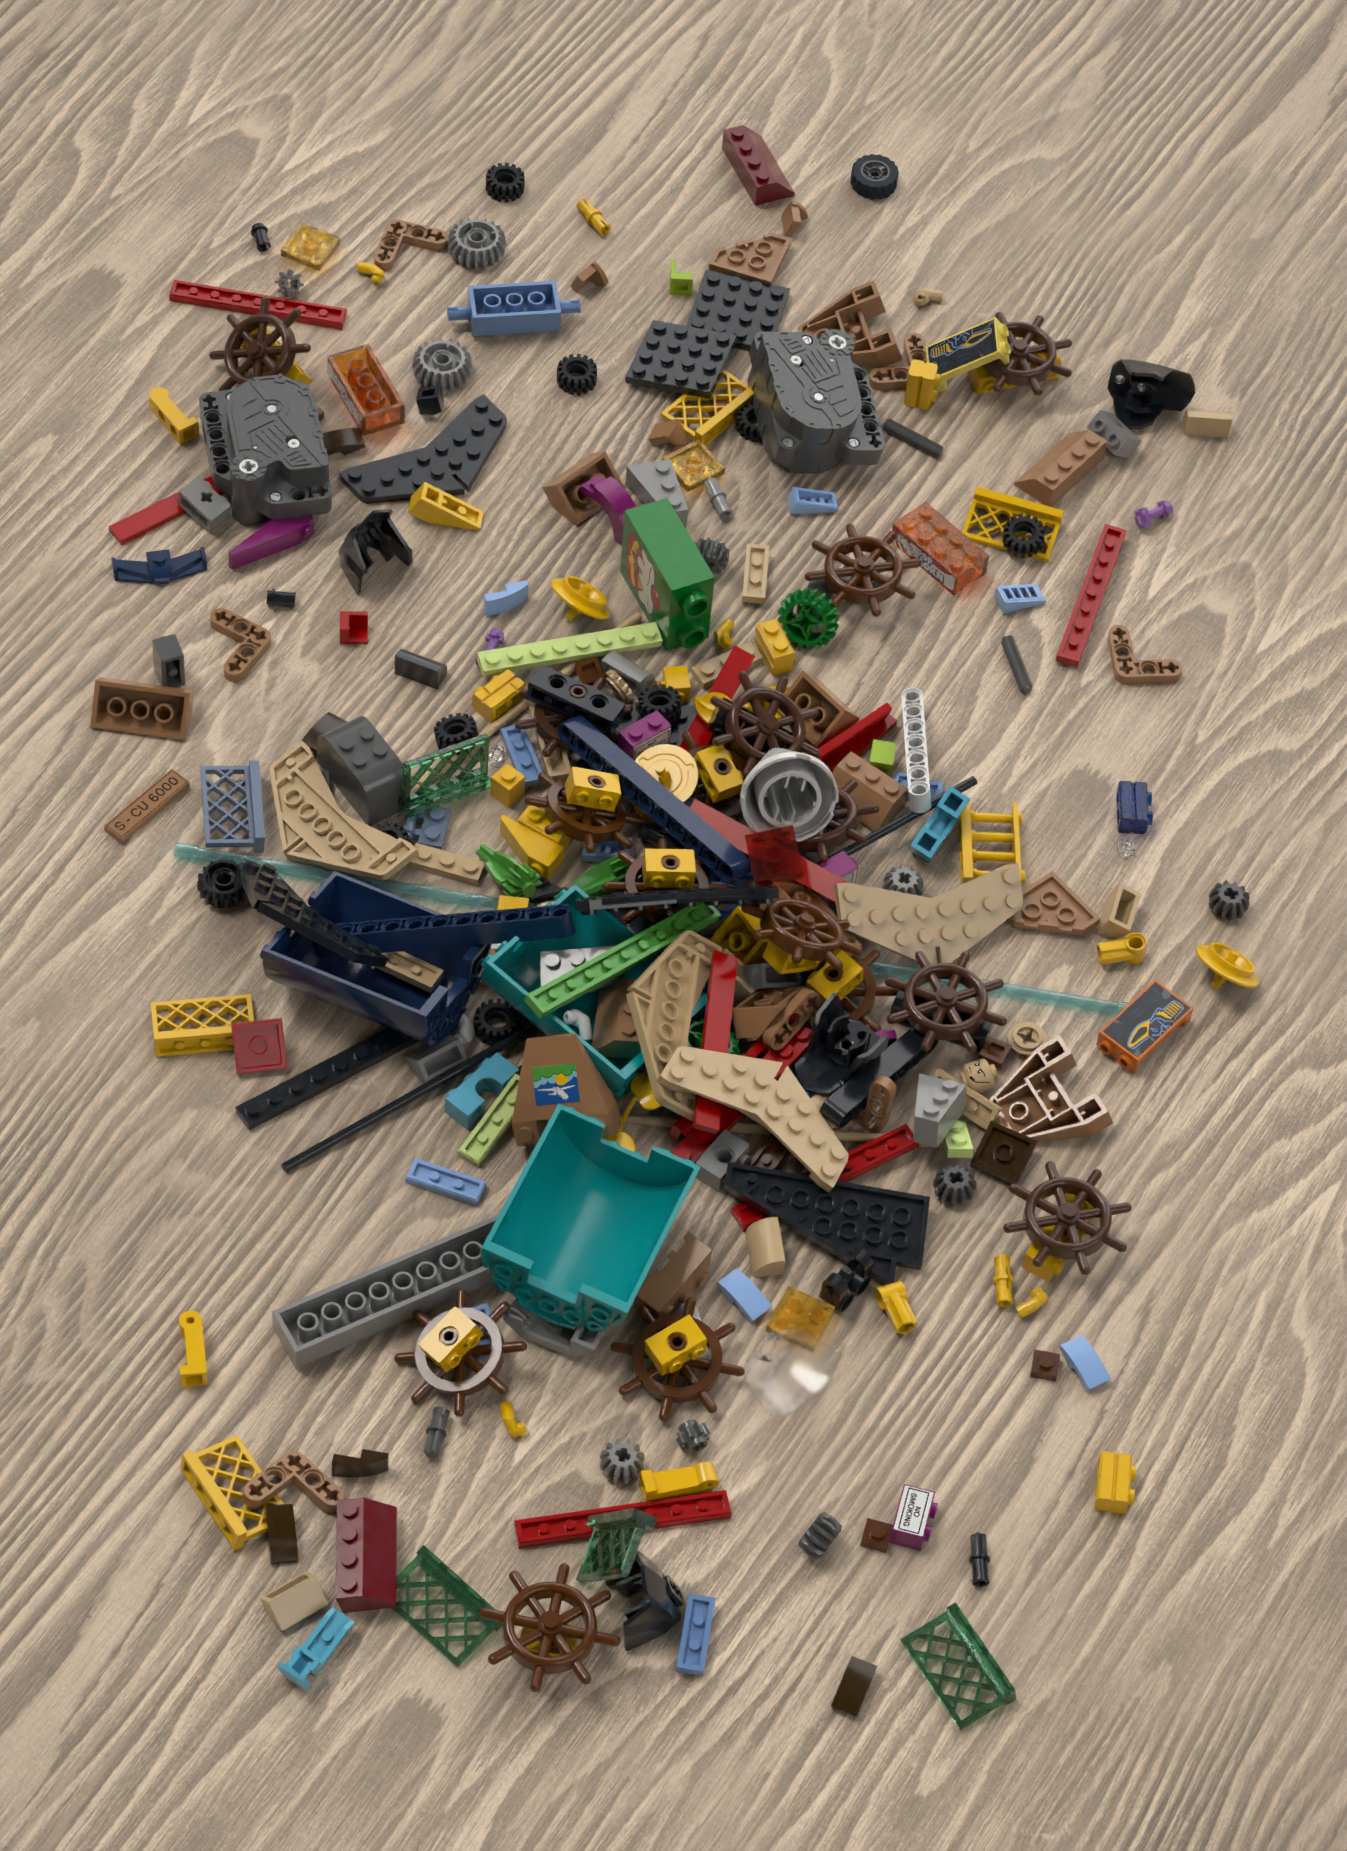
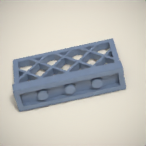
M249 761V766H200L205 848L253 847L254 852H264L265 829L259 761ZM206 774H216L220 779L212 783L206 778ZM233 774H244V779L239 783L230 777ZM224 782L233 787L227 793L219 788ZM213 791L221 796L216 803L207 797ZM237 791L246 796L240 803L231 797ZM226 800L235 806L229 812L220 807ZM239 810L247 815L242 822L233 816ZM213 811H217L223 816L217 822L209 817ZM227 820L236 825L230 832L221 826ZM218 830L224 837L222 839H210V834ZM239 830H242L249 835V839H239L234 835Z

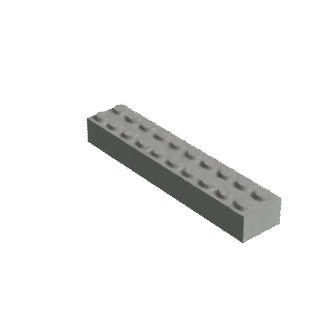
M499 1214L272 1311L273 1329L295 1368L413 1318V1313L416 1310H421L425 1313L455 1300L459 1289H465L468 1294L494 1283L491 1279L493 1276L489 1268H484L481 1248Z

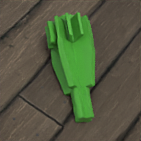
M485 844L480 845V849L476 850V855L485 861V868L493 880L505 888L502 891L507 896L530 897L534 900V893L541 892L536 888L543 885L539 880L541 876L524 863L522 866L513 857L500 851L493 852Z
M618 856L596 864L573 882L590 897L611 895L614 892L604 891L603 884L605 882H625L629 866L621 861Z

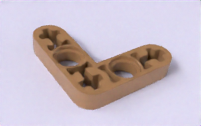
M392 220L388 223L376 249L374 264L383 271L392 269L403 243L433 251H443L448 247V234L440 229L402 220ZM415 233H420L423 236L420 238H416L412 235ZM393 243L396 246L389 248L386 247L385 244Z
M909 333L904 338L903 349L908 366L877 368L870 372L869 383L872 389L879 391L906 389L908 372L913 358L919 357L923 359L924 363L927 362L926 345L924 338L920 334ZM902 375L906 377V379L898 380L895 378V376Z
M218 608L210 614L211 627L215 631L241 643L225 662L224 676L230 682H239L271 646V634L267 629L227 609ZM245 627L247 630L243 633H238L235 631V628ZM244 652H251L254 654L250 658H244L243 656H241V654Z
M1114 625L1110 628L1107 641L1114 677L1119 683H1174L1180 679L1182 665L1178 661L1172 659L1135 660L1129 630L1122 625ZM1117 635H1119V637L1122 638L1121 643H1118L1119 640ZM1123 651L1128 656L1123 658L1119 657L1116 653ZM1123 666H1126L1125 669L1127 674H1125V672L1122 671ZM1151 669L1154 674L1147 675L1142 670Z
M809 988L800 990L766 1028L763 1034L764 1044L774 1050H780L791 1040L806 1021L813 1028L816 1014L825 1003L822 997ZM795 1013V1020L789 1025V1017Z
M879 1076L870 1087L865 1109L853 1118L852 1121L873 1133L881 1132L889 1121L897 1090L895 1083L886 1076Z
M297 1451L285 1453L247 1482L242 1495L245 1505L251 1508H259L293 1483L322 1510L329 1513L337 1512V1500L344 1499L342 1489L308 1458ZM289 1462L291 1464L297 1463L298 1467L296 1465L289 1466ZM277 1475L282 1481L278 1484H273L268 1481L267 1477ZM313 1477L316 1478L320 1484L317 1486H310L305 1482V1480L307 1478Z

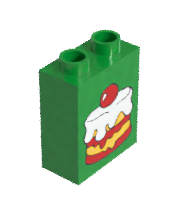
M668 498L625 510L620 573L650 623H657L663 640L662 645L666 651L681 646L689 649L700 645L706 638H709L715 580L713 573Z

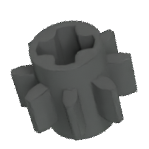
M288 269L287 274L279 272L280 278L275 281L279 286L277 292H285V296L289 298L292 292L299 295L298 290L300 286H304L299 280L301 274L293 276L294 272ZM288 279L292 280L290 282L291 287H287L289 285Z
M692 1419L679 1426L678 1438L676 1440L681 1450L687 1448L691 1453H696L708 1445L707 1440H709L708 1435L710 1432L705 1423L699 1424L698 1421Z

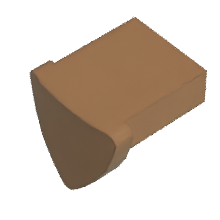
M790 201L781 216L785 236L793 237L801 224V220L808 218L806 209L798 202Z
M596 261L576 276L570 286L576 293L590 281L602 287L609 283L606 274Z
M679 419L656 423L648 438L652 446L669 442L675 446L687 445L686 433Z

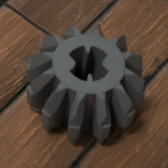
M709 537L706 540L700 538L695 543L711 572L720 574L728 565L729 549L725 548V543H719L718 539L714 541Z
M1225 880L1223 884L1217 882L1214 889L1210 891L1208 904L1209 908L1213 909L1214 916L1221 915L1222 920L1228 917L1233 921L1235 917L1241 919L1250 905V896L1248 892H1245V886L1238 887L1236 881L1230 884Z
M957 1162L953 1167L946 1163L943 1169H938L933 1180L935 1196L942 1197V1203L950 1201L952 1207L956 1202L964 1205L966 1200L973 1198L974 1190H976L977 1183L974 1180V1172H968L967 1165L960 1168Z
M825 1512L820 1513L799 1540V1547L808 1556L814 1559L821 1558L841 1532L842 1525L832 1515H828Z

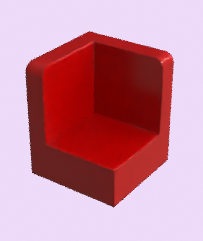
M340 611V644H368V612Z

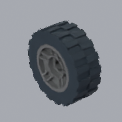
M879 154L864 155L853 163L850 181L852 189L864 198L872 200L887 198L897 188L898 167L888 157H883Z

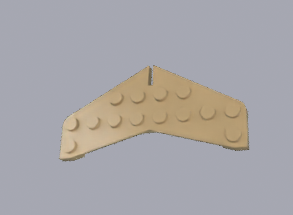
M303 741L299 742L270 766L269 771L282 848L285 857L287 856L289 860L377 880H387L419 855L418 850L410 842L402 838L396 839L346 815L339 808L310 748Z
M1019 863L998 867L989 873L932 898L854 883L834 884L838 920L846 919L850 922V927L844 929V931L918 963L915 958L917 951L924 952L930 964H936L937 959L938 963H952L962 952H966L1018 912L1023 905Z
M687 930L681 933L627 989L630 993L626 994L656 1101L692 1121L696 1094L683 1089L680 1092L671 1090L657 1082V1079L674 1051L680 1046L689 1047L688 1035L692 1011L709 978L712 953L715 950L722 952V947L694 931Z
M680 1046L674 1051L658 1077L657 1082L671 1090L680 1092L683 1089L739 1110L767 1128L811 1172L809 1177L818 1186L827 1192L833 1189L848 1161V1153L788 1066L783 1070L777 1081L774 1078L783 1062Z

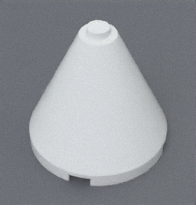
M773 748L766 753L747 775L740 792L741 810L749 827L764 839L769 841L770 838L783 840V843L803 841L819 833L833 818V810L839 799L835 778L822 761L811 755L783 748Z

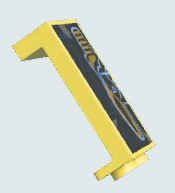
M994 317L926 346L927 362L937 364V374H941L939 386L935 388L939 392L948 390L947 380L996 359H1001L1004 364L1010 363L1009 354L1011 349L1007 341V336H1009L1007 326Z

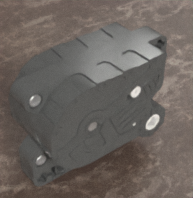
M828 329L824 331L820 339L805 332H758L753 338L749 351L752 368L747 383L748 387L751 386L754 393L752 400L755 408L754 413L760 429V437L767 454L775 462L791 471L802 474H820L831 470L840 462L846 465H875L879 462L885 441L868 375L864 369L851 361L855 342L845 331Z
M281 375L254 377L244 382L235 390L206 392L199 397L200 420L212 482L216 489L231 496L232 517L238 523L244 526L262 523L266 517L286 519L328 513L332 509L329 460L326 448L324 447V437L319 423L318 409L309 385Z

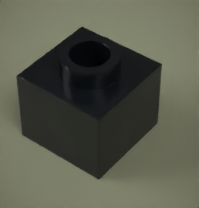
M441 385L418 389L416 401L420 415H435L442 412L444 397Z

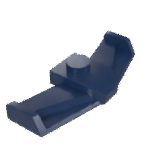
M204 547L172 559L169 549L146 552L147 562L116 560L111 557L115 581L151 583L156 585L169 584L171 581L207 570Z

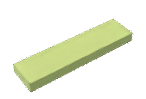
M514 1074L458 1150V1155L478 1167L481 1166L512 1124L519 1075Z

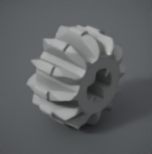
M901 864L899 869L892 866L890 872H886L882 889L922 896L924 881L920 877V871L913 872L912 866L906 869Z
M617 1438L615 1445L608 1442L606 1450H602L600 1453V1469L605 1471L604 1476L606 1479L614 1477L613 1482L615 1484L619 1479L623 1480L626 1485L629 1483V1478L636 1481L640 1471L644 1470V1452H640L639 1444L631 1446L630 1439L625 1443H621L620 1439Z

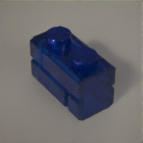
M1120 781L1118 783L1116 806L1117 830L1119 833L1130 834L1133 832V834H1145L1148 825H1152L1153 811H1148V806H1151L1152 792H1148L1146 782L1135 781L1132 783V781Z

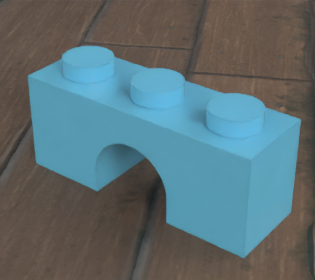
M949 786L933 814L911 843L909 850L930 863L968 806L970 798Z
M496 1052L491 1058H486L473 1074L469 1073L459 1087L451 1089L445 1097V1113L468 1130L485 1114V1100L479 1094L482 1092H492L499 1096L514 1074L519 1075V1069Z

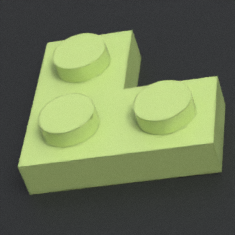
M957 1121L940 1144H944L947 1158H973V1146L966 1122Z

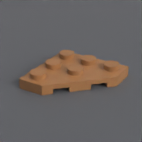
M768 233L763 235V238L755 241L751 238L736 243L735 247L725 249V247L715 250L709 263L708 270L771 285L791 246L792 238Z
M1051 871L1022 890V908L1006 920L1012 927L1082 936L1099 925L1101 918Z

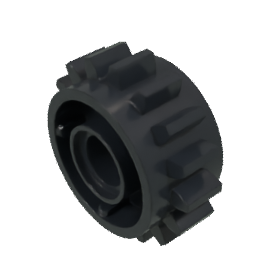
M220 859L210 862L207 867H203V874H198L197 890L200 891V898L206 899L207 905L211 904L215 908L228 909L234 906L237 907L241 901L244 902L246 900L245 895L247 894L236 874L239 864L233 862V860Z

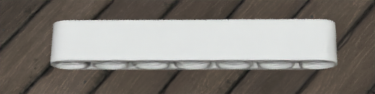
M911 687L905 689L901 695L909 804L913 812L924 813L931 808L923 693L920 689Z

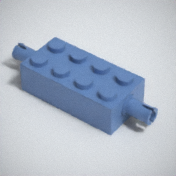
M556 281L468 286L467 306L447 307L448 321L468 320L471 325L472 337L560 331L561 314L581 312L580 299L560 301Z

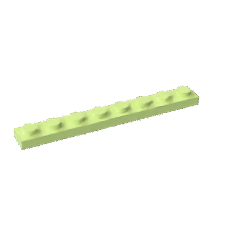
M652 622L477 652L476 658L482 676H489L497 673L501 674L507 669L512 672L536 668L541 665L548 666L589 659L596 656H606L612 651L624 653L659 647L662 645L663 640L657 623Z

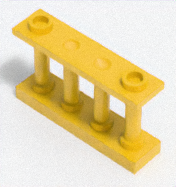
M969 801L968 806L958 819L961 884L991 872L978 871L977 868H973V863H976V861L1019 863L1021 884H1025V870H1021L1019 826H1022V812H1018V802H1013L1011 814L975 813L974 810H970ZM974 822L1010 824L1011 833L975 832V829H971V825H974ZM975 841L1011 843L1012 852L976 851V849L972 848V844H975Z

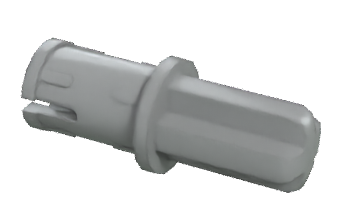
M709 477L704 482L710 496L709 501L715 506L719 518L727 519L733 514L726 500L727 495L722 491L717 479Z

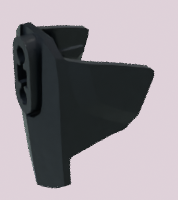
M1120 359L1112 365L1107 389L1113 398L1115 416L1129 430H1139L1153 425L1163 410L1181 412L1194 397L1195 383L1191 374L1144 361ZM1122 375L1123 378H1117L1116 376Z
M391 509L373 510L361 523L349 531L338 551L341 568L356 594L361 592L364 574H367L368 569L374 564L367 553V547L378 550L386 562H389L396 555L407 566L413 563L412 549L391 520L390 516L393 513Z
M834 992L818 1010L807 1051L794 1066L799 1083L809 1093L830 1095L872 1060L877 1058L887 1048L889 1035L885 1034L880 1039V1036L861 1021L850 1020V1015L848 1013L845 1014L840 998Z
M636 1549L631 1550L634 1558L605 1569L604 1577L606 1585H616L617 1588H621L626 1598L639 1592H644L645 1595L639 1605L623 1611L628 1619L623 1623L625 1651L634 1649L666 1634L674 1624L680 1622L681 1612L678 1610V1607L685 1604L680 1588L669 1575L665 1576L654 1562Z

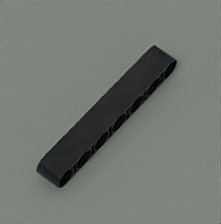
M914 1027L910 1028L877 1058L872 1060L828 1097L819 1112L823 1118L837 1128H843L865 1109L870 1087L879 1076H886L896 1083L930 1054L939 1040L934 1039L931 1049L924 1052L921 1049V1044L925 1035Z

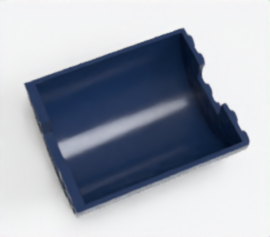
M336 871L328 878H325L316 892L313 891L308 899L310 907L316 909L319 915L332 921L334 924L443 915ZM286 926L281 931H277L273 940L262 948L260 958L263 959L265 975L270 980L433 1046L434 1043H442L454 1031L462 1015L467 1011L465 1006L469 1001L470 994L475 995L481 981V977L478 976L483 968L481 963L490 954L492 944L404 951L444 970L443 979L432 993L371 965L354 963L342 956L317 957L312 941L297 932H294L291 936V929Z

